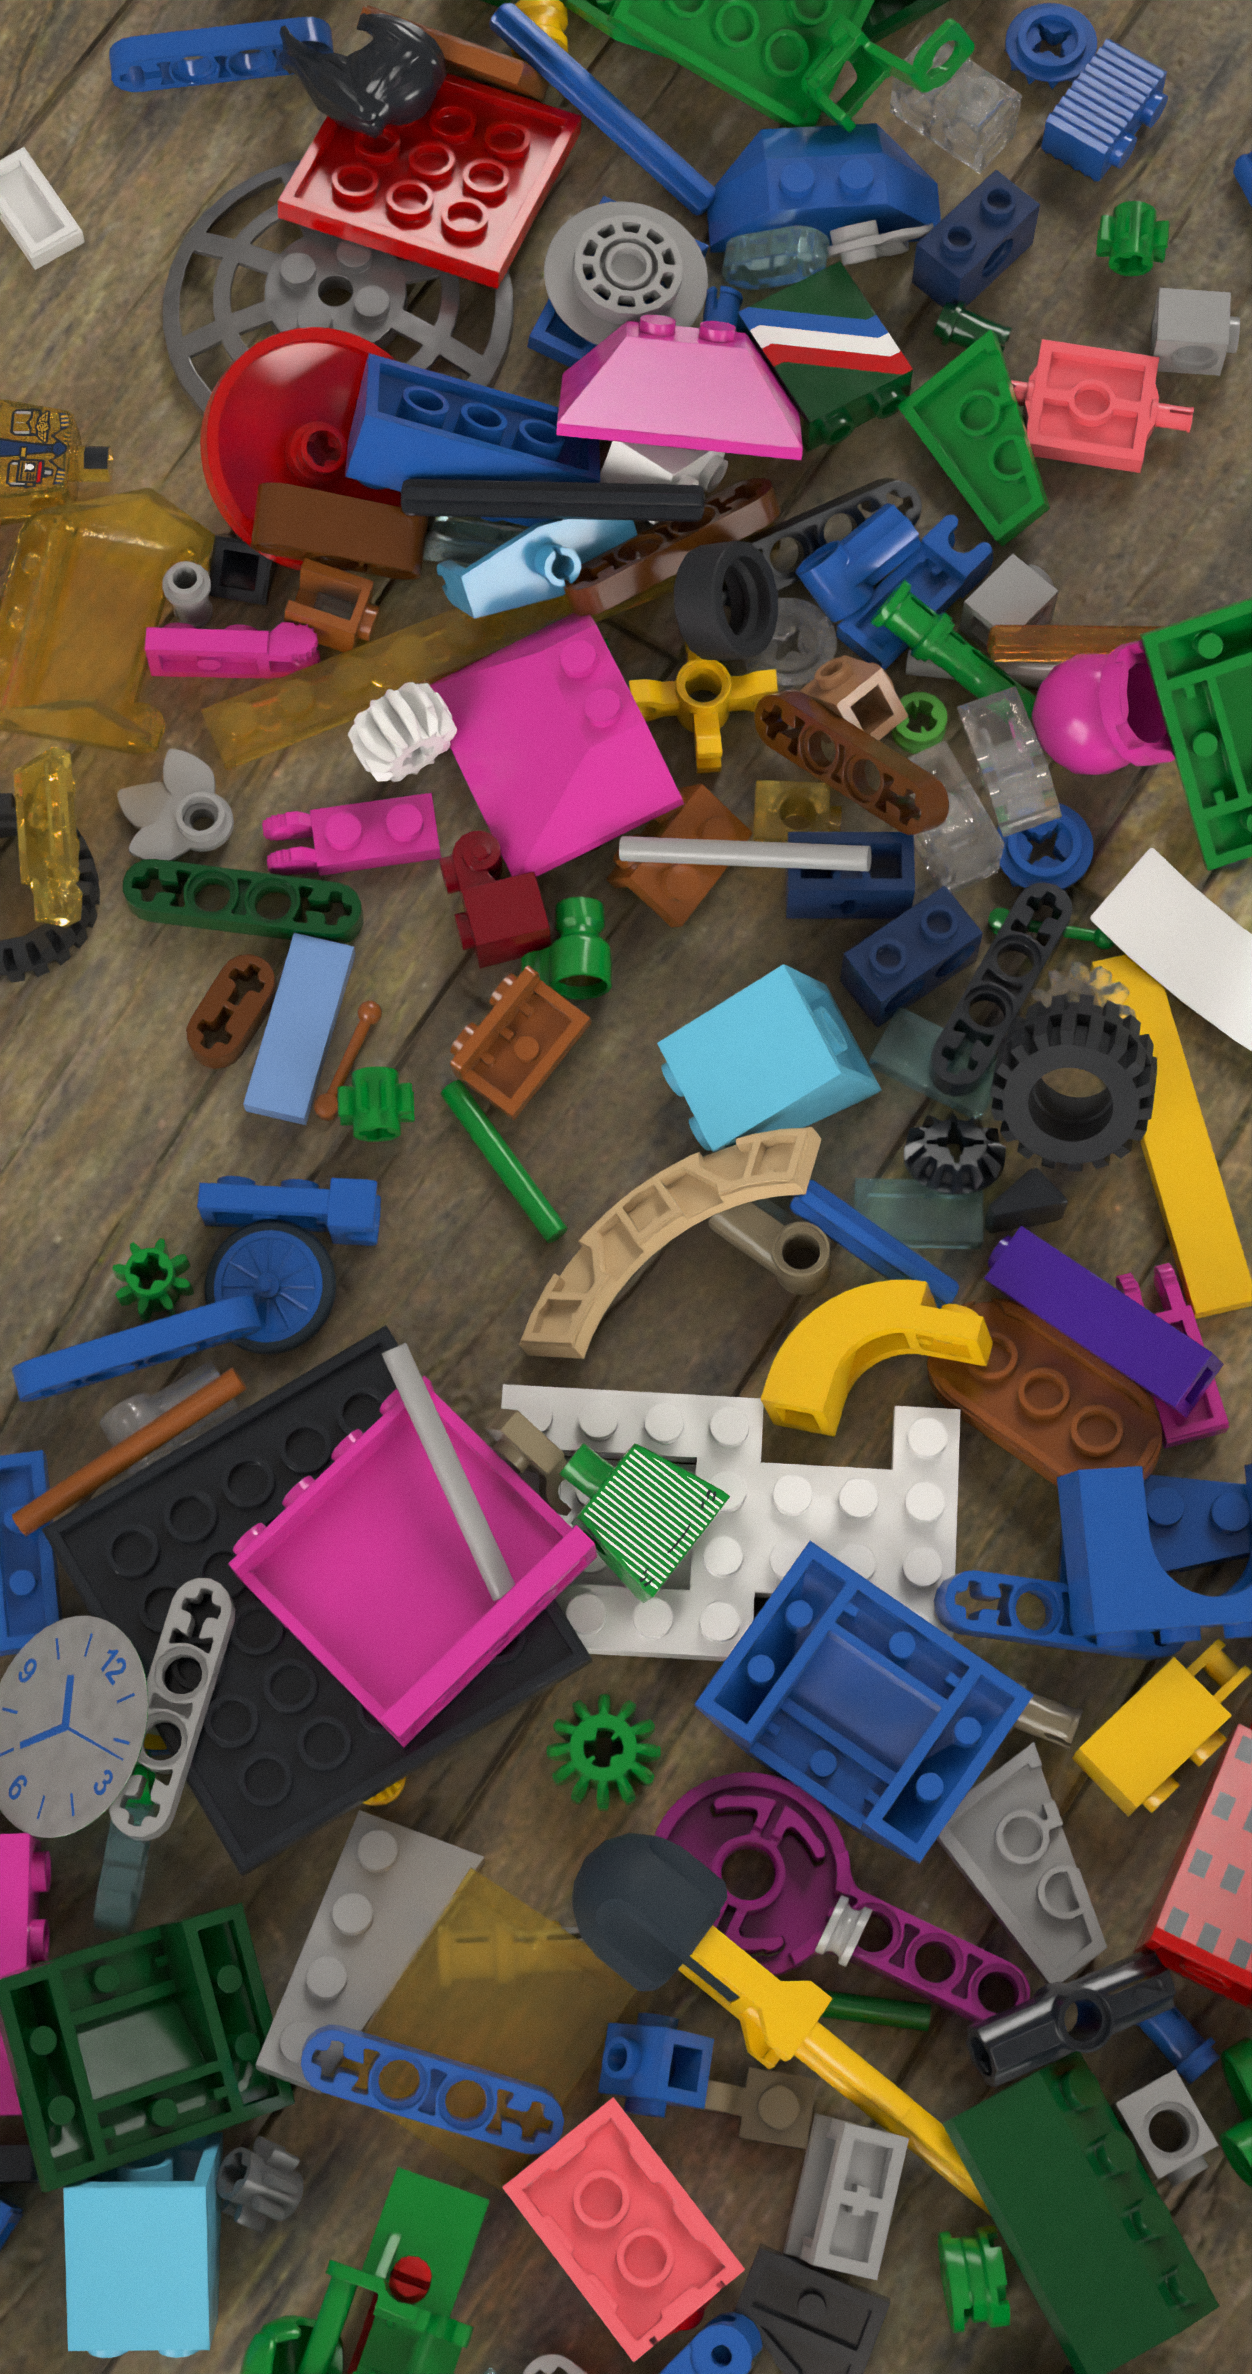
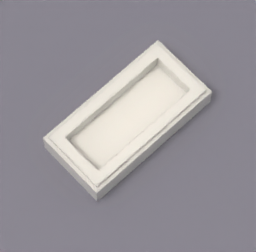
M25 147L0 160V219L35 270L85 243L82 230Z

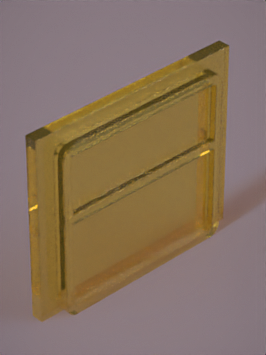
M470 1867L362 2032L539 2085L549 2090L559 2101L561 2107L604 2042L608 2023L617 2022L637 1990L596 1957L586 1943L563 1929L558 1921L548 1919ZM364 2049V2063L345 2057L339 2067L359 2071V2078L354 2085L355 2087L368 2088L369 2066L378 2052ZM406 2060L389 2062L379 2074L380 2088L392 2098L409 2096L419 2084L418 2070ZM462 2080L449 2088L445 2104L451 2114L458 2118L467 2119L477 2115L482 2110L486 2094L483 2088L476 2082ZM502 2089L497 2090L496 2113L487 2127L499 2129L501 2114L518 2120L524 2137H532L536 2127L548 2128L551 2121L543 2116L542 2103L532 2102L527 2112L514 2110L506 2107L505 2099L510 2092ZM379 2110L411 2131L416 2139L426 2141L504 2194L505 2190L502 2187L518 2174L530 2155Z

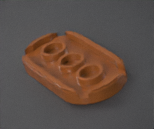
M992 1298V1302L975 1304L974 1300L961 1304L972 1309L979 1316L984 1317L993 1345L987 1367L928 1356L927 1373L929 1382L935 1395L947 1409H960V1418L1057 1487V1477L1085 1469L1142 1466L1144 1481L1150 1476L1161 1453L1162 1425L1155 1402L1145 1389L1013 1300Z

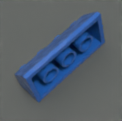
M369 353L347 445L345 477L356 479L364 486L372 489L383 490L389 488L401 492L403 481L407 479L600 483L599 439L556 435L559 407ZM480 517L488 521L499 522L504 520L526 527L551 520Z

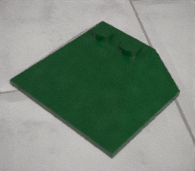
M242 1902L148 1927L25 1966L0 1977V2031L42 2192L58 2189L295 2104L290 2082L256 2069L255 2064L272 2025L273 2017Z

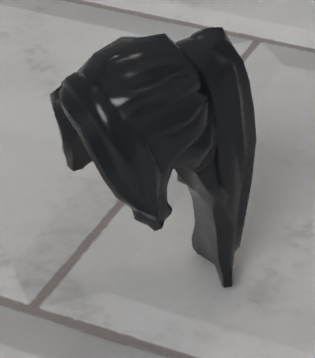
M365 13L361 14L357 30L367 31L373 36V40L362 49L348 56L339 53H321L297 40L290 33L286 25L281 27L279 34L282 39L283 50L279 57L282 68L289 74L294 73L298 76L319 111L326 114L338 125L375 139L382 135L384 128L388 124L400 126L422 118L430 109L447 75L445 58L437 42L418 26L396 16L374 13L368 15Z

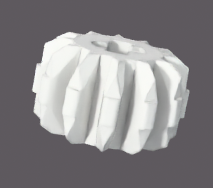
M408 682L398 690L388 689L385 695L378 700H371L370 707L356 715L354 719L355 724L351 727L348 736L353 744L354 752L367 772H371L378 782L388 780L398 782L406 775L411 773L417 775L421 768L428 764H434V759L449 749L450 741L454 738L457 728L452 720V714L448 710V706L439 693H435L428 683L415 684L414 682Z

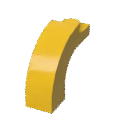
M887 1280L874 1282L845 1291L829 1299L813 1310L796 1326L780 1347L772 1363L760 1400L774 1425L835 1437L845 1401L852 1386L866 1370L876 1363L897 1355L920 1354L987 1367L993 1342L984 1317L979 1316L972 1309L957 1304H945L941 1309L937 1308L926 1281Z

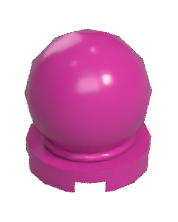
M1142 640L1121 644L1110 654H1077L1054 666L1040 685L1031 714L1038 744L1055 762L1074 774H1109L1127 766L1129 763L1137 767L1152 766L1172 762L1175 759Z

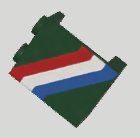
M841 261L738 312L737 332L746 333L753 341L803 418L802 444L807 452L825 443L827 445H834L843 441L856 427L875 417L885 419L899 411L897 405L910 396L913 368Z

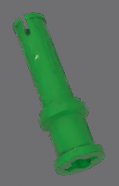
M905 579L901 581L875 613L870 623L876 628L885 626L912 648L910 655L917 661L920 659L923 662H926L928 659L931 660L985 705L998 713L1016 731H1019L1024 725L1023 721L1027 723L1032 717L1031 714L1036 696L1025 687H1022L1009 674L953 630L955 624L951 621L952 617L945 612L938 615L910 592L912 587L910 583Z

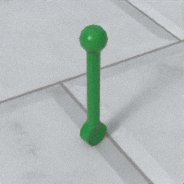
M996 908L990 912L988 927L994 934L999 932L1010 912L1008 909ZM1032 920L1028 932L1038 933L1043 922ZM1068 926L1064 938L1094 942L1102 950L1110 949L1115 945L1099 928L1094 930Z

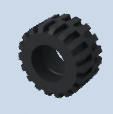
M1066 994L1052 996L1051 1006L1048 1008L1040 1001L1034 1003L1027 1008L1026 1019L1017 1015L1009 1024L1007 1036L1002 1037L998 1049L990 1096L993 1097L991 1111L994 1121H1002L1000 1133L1007 1142L1016 1139L1019 1141L1018 1153L1027 1159L1033 1154H1037L1042 1157L1041 1166L1055 1169L1056 1162L1067 1163L1068 1171H1082L1083 1163L1092 1162L1096 1169L1108 1166L1110 1154L1113 1153L1121 1159L1131 1152L1133 1140L1141 1141L1147 1131L1148 1119L1152 1117L1157 1077V1057H1153L1154 1044L1149 1034L1140 1035L1141 1023L1132 1014L1124 1019L1119 1016L1120 1005L1107 1000L1104 1007L1094 1005L1093 995L1080 994L1079 1002H1068ZM1078 1068L1097 1076L1105 1083L1107 1088L1098 1094L1088 1097H1070L1050 1088L1041 1077L1056 1069Z

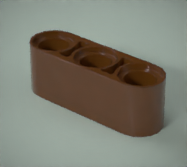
M262 483L258 486L251 548L265 554L300 561L308 558L331 567L385 578L415 580L421 577L428 516H407L403 513L402 507L296 485Z

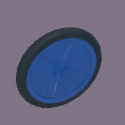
M283 1220L256 1221L233 1232L215 1251L206 1272L204 1285L206 1305L233 1297L253 1296L262 1329L257 1333L232 1341L231 1343L243 1350L256 1354L271 1355L285 1353L308 1342L327 1321L336 1295L334 1266L323 1244L307 1229Z

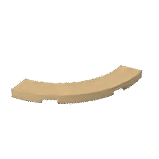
M814 1128L779 1129L736 1138V1145L723 1148L704 1157L700 1152L690 1155L660 1171L632 1190L610 1208L578 1241L582 1245L581 1249L568 1263L560 1276L553 1274L529 1317L519 1346L528 1356L584 1359L591 1338L617 1293L631 1276L669 1241L697 1223L732 1207L759 1199L806 1194L821 1143V1138Z

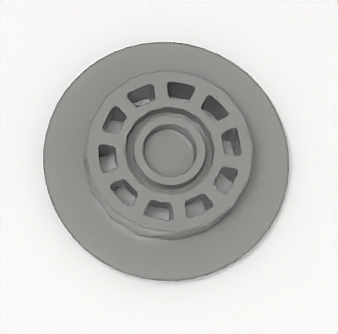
M634 202L602 203L574 215L564 223L553 237L544 264L545 286L555 311L572 331L595 345L601 343L625 322H640V317L644 315L667 316L676 320V326L690 327L704 305L708 288L705 259L700 247L689 231L668 214L654 207ZM592 273L593 279L586 280L585 276ZM661 281H664L668 289L661 285ZM601 292L604 296L608 298V300H605L597 293ZM649 298H652L654 301L650 304L644 303ZM618 304H630L632 307L620 306Z

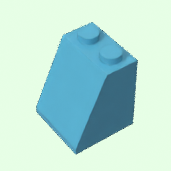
M785 964L657 1043L666 1060L661 1065L663 1075L671 1089L678 1096L685 1097L694 1115L689 1118L690 1128L697 1141L707 1151L717 1152L723 1148L736 1145V1138L779 1129L804 1128L882 1091L827 985Z
M214 2132L63 2187L68 2351H88L89 2354L95 2357L112 2358L121 2356L128 2351L158 2350L164 2356L179 2358L193 2355L199 2350H210L218 2322L220 2207L222 2197L217 2192L216 2181L218 2171L223 2162V2132Z

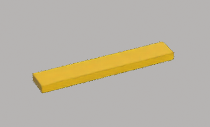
M1126 954L1094 961L1091 964L1090 973L1100 1006L1104 1007L1107 1000L1120 1005L1119 1016L1124 1019L1132 1014L1141 1023L1140 1035L1149 1034L1154 1044L1153 1057H1157L1152 1117L1148 1119L1147 1131L1140 1143L1187 1304L1191 1305L1195 1319L1252 1306V1279L1165 988Z

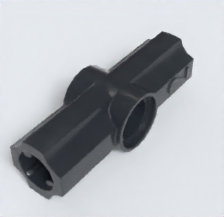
M1142 1950L1067 1984L1054 1982L1044 1985L1036 1991L1032 1999L968 2026V2040L965 2043L972 2064L978 2069L985 2083L996 2087L1075 2051L1089 2053L1099 2050L1108 2042L1111 2035L1174 2008L1173 1997L1177 1992L1169 1970L1159 1960L1156 1952ZM1074 2002L1077 2006L1078 2017L1073 2029L1067 2032L1064 2021L1065 2014L1069 2006Z

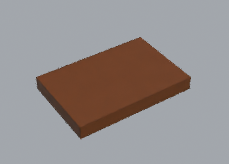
M369 5L367 7L363 6L361 14L392 15L421 28L441 48L447 69L543 103L549 83L524 61Z

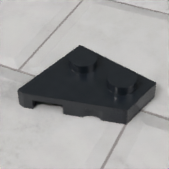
M760 2243L734 2312L743 2314L754 2322L760 2332L763 2346L772 2355L774 2363L784 2374H864L888 2311L890 2298Z

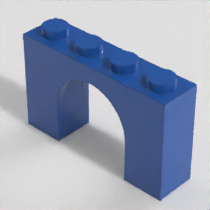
M1251 1463L1244 1465L1252 1530ZM1142 1466L1077 1470L1057 1477L1073 1638L1096 1636L1097 1648L1101 1649L1138 1645L1137 1633L1160 1631L1161 1644L1202 1640L1200 1628L1223 1627L1224 1639L1252 1637V1547L1244 1572L1226 1592L1215 1597L1194 1593L1174 1581L1162 1568L1154 1553L1149 1533Z

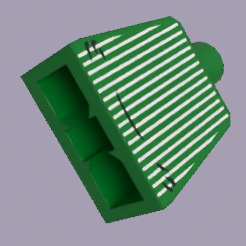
M583 1443L559 1473V1475L590 1498L571 1524L573 1527L577 1525L596 1544V1552L634 1596L643 1603L654 1597L730 1498L723 1490L638 1444L630 1447L616 1466L613 1467Z

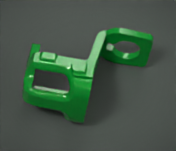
M841 14L828 28L827 35L830 42L806 71L800 84L802 90L819 109L841 128L851 133L857 126L851 118L863 107V103L886 78L892 75L919 92H929L944 85L952 78L972 54L975 44L960 24L954 19L949 18L920 47L914 58L913 65L871 42L861 29ZM949 41H954V49L949 59L943 65L931 68L934 56L939 48ZM849 61L857 74V79L835 104L821 89L842 65Z

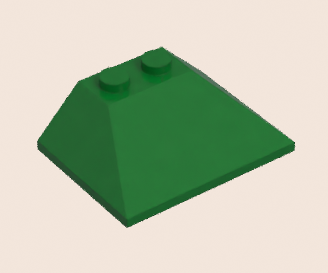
M1252 597L1140 634L1202 859L1207 871L1252 857Z

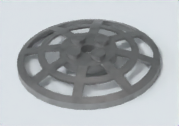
M301 160L287 162L258 173L224 194L202 214L188 232L170 266L163 295V330L171 366L180 386L202 418L212 392L197 374L191 359L223 343L227 354L234 362L249 350L240 336L269 324L275 334L305 327L342 330L360 336L381 349L386 348L398 334L421 346L420 350L405 364L429 370L440 357L469 376L468 382L489 388L494 387L508 356L514 327L513 288L509 271L504 276L499 288H495V315L490 339L483 355H480L452 337L460 308L459 280L456 275L409 260L398 262L394 255L300 225L304 237L290 244L280 254L252 245L267 229L283 220L278 218V204L258 215L241 230L235 239L208 233L233 208L259 192L284 183L286 187ZM192 254L222 260L218 267L213 288L215 321L182 336L179 321L180 290L185 269ZM238 266L267 275L264 294L265 301L232 313L231 289ZM440 278L441 305L438 319L434 326L407 312V284ZM334 288H342L352 294L350 300L341 306H329L321 301L323 294Z

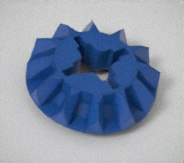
M1043 3L1023 10L1013 19L1007 30L1004 51L1008 53L1010 58L1011 71L1020 70L1024 73L1029 85L1035 80L1048 82L1053 90L1061 81L1068 80L1073 83L1074 80L1078 79L1081 71H1084L1087 63H1090L1093 55H1096L1097 36L1090 21L1079 11L1063 4ZM1041 39L1043 41L1046 40L1051 46L1060 43V55L1055 56L1051 51L1040 53Z
M1048 800L1030 801L1011 810L998 826L993 844L997 868H1001L1009 877L1012 887L1021 886L1026 888L1035 883H1050L1057 885L1065 891L1069 886L1083 879L1093 856L1092 835L1083 818L1068 806ZM1057 833L1053 849L1056 859L1053 860L1048 856H1044L1039 862L1035 861L1033 864H1030L1033 846L1028 841L1033 840L1035 843L1041 844L1047 838L1051 839Z

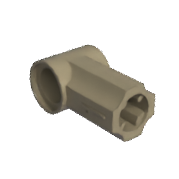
M767 1198L732 1207L713 1215L708 1221V1226L712 1231L776 1275L778 1282L785 1290L796 1295L815 1293L826 1285L831 1275L830 1244L826 1234L816 1225L809 1222H800ZM798 1248H808L819 1255L817 1262L807 1269L792 1268L785 1262V1259L789 1253Z

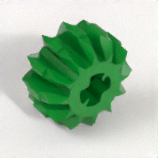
M608 1694L599 1695V1714L593 1716L590 1715L586 1704L581 1700H577L572 1704V1709L579 1725L575 1726L567 1720L559 1718L553 1724L554 1731L561 1738L570 1742L554 1743L547 1746L546 1753L548 1759L568 1762L552 1774L554 1783L557 1786L565 1785L578 1778L579 1780L571 1794V1801L577 1805L585 1801L591 1788L597 1790L596 1801L599 1811L609 1810V1790L617 1789L621 1800L626 1805H631L636 1801V1797L628 1780L631 1778L639 1784L648 1787L655 1780L654 1774L638 1762H654L661 1758V1748L659 1746L640 1743L650 1737L655 1731L653 1721L651 1719L642 1720L630 1727L629 1724L636 1713V1704L630 1700L622 1705L617 1716L610 1714L611 1700ZM600 1738L611 1739L613 1750L619 1746L623 1750L622 1754L611 1756L610 1767H597L594 1755L588 1759L585 1757L586 1751H592L597 1748L598 1739Z

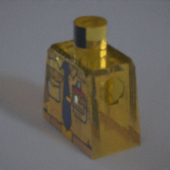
M0 399V526L71 516L77 511L79 482H112L113 452L111 446L82 445L74 414L67 410Z

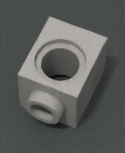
M1159 288L1151 320L1150 356L1159 357L1158 372L1220 376L1226 353H1236L1239 341L1240 317L1230 316L1231 292Z
M1012 554L964 601L959 629L995 659L1011 660L1052 619L1059 591L1054 587L1051 578L1044 570L1034 564L1027 565L1016 555Z
M1176 2069L1110 2105L1123 2131L1132 2142L1136 2154L1151 2181L1158 2180L1166 2175L1172 2187L1209 2167L1202 2154L1217 2147L1218 2143ZM1163 2112L1174 2116L1182 2127V2142L1174 2152H1164L1158 2149L1150 2139L1149 2124L1156 2113Z

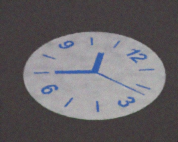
M74 1616L57 1621L44 1628L25 1644L1 1679L0 1810L15 1827L25 1833L42 1838H57L67 1836L87 1827L98 1819L117 1799L138 1761L148 1719L146 1675L134 1645L125 1633L114 1624L92 1616Z

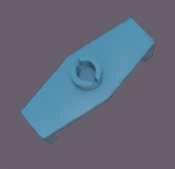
M551 519L535 523L467 568L462 567L451 559L437 564V574L439 577L442 576L446 583L442 586V589L452 605L475 619L565 595L563 587L566 585L564 579L568 580L569 583H573L580 574L581 564L638 534L634 521Z

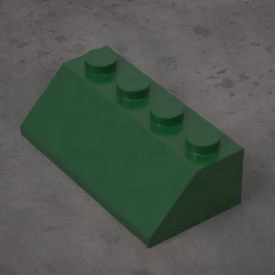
M1075 2051L942 2123L1076 2374H1107L1179 2334L1220 2307L1207 2283L1203 2271L1195 2262L1171 2218L1169 2209L1161 2200L1140 2162L1132 2142L1123 2131L1100 2088L1097 2078L1089 2069L1081 2052Z

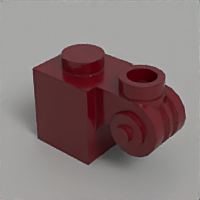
M471 831L460 837L455 843L450 856L439 858V865L447 894L459 892L464 912L454 914L462 950L474 948L480 969L520 959L529 952L540 951L551 946L550 926L534 871L499 880L503 871L501 846L493 835L484 831Z

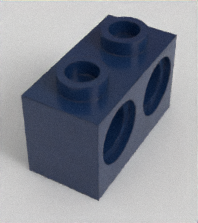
M944 885L843 954L840 982L875 1027L878 1028L977 961L983 932Z

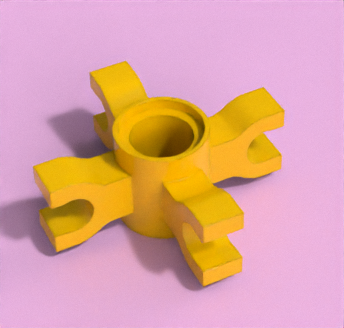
M685 642L687 663L679 670L676 681L629 680V689L646 722L664 716H677L681 725L694 733L697 774L721 772L722 744L720 728L727 722L730 711L745 710L755 712L758 702L764 696L778 693L776 669L755 671L742 676H730L723 664L717 660L701 659L689 649ZM707 690L714 693L717 697L709 702H698L689 695L695 691Z

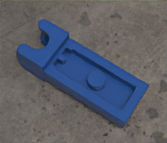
M955 515L945 516L922 538V546L906 558L874 589V594L869 601L837 625L836 637L865 662H874L885 671L909 647L885 626L876 628L870 623L875 613L893 590L905 579L912 585L910 592L939 615L945 612L959 597L964 598L987 575L993 562V549L991 545L987 542H982L971 551L965 553L953 550L955 544L953 531L957 529L958 518Z
M223 1176L217 1179V1183L199 1184L197 1208L205 1226L241 1228L256 1221L283 1220L297 1224L308 1231L329 1232L333 1244L374 1246L377 1245L379 1237L381 1196L377 1195L378 1182L368 1179L331 1178L329 1190L319 1189L317 1183L303 1179L284 1180L281 1182V1186L278 1187L255 1185V1181L246 1177Z

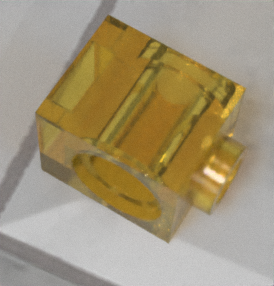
M756 780L753 841L787 843L788 832H841L842 806L830 805V786L824 782ZM790 816H802L807 818L812 825L803 830H795L787 827L782 821Z

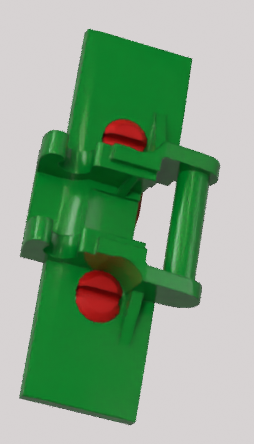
M397 2167L362 2270L331 2259L329 2260L325 2273L331 2275V2279L297 2374L328 2373L358 2286L372 2290L375 2293L346 2374H454L462 2347L468 2348L474 2327L450 2317L490 2200Z

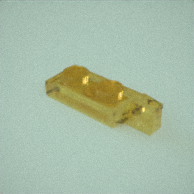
M51 747L13 771L21 884L29 885L34 896L35 921L67 928L81 920L83 892L76 885L80 875L78 870L80 843L76 832L75 782L72 777L71 751Z

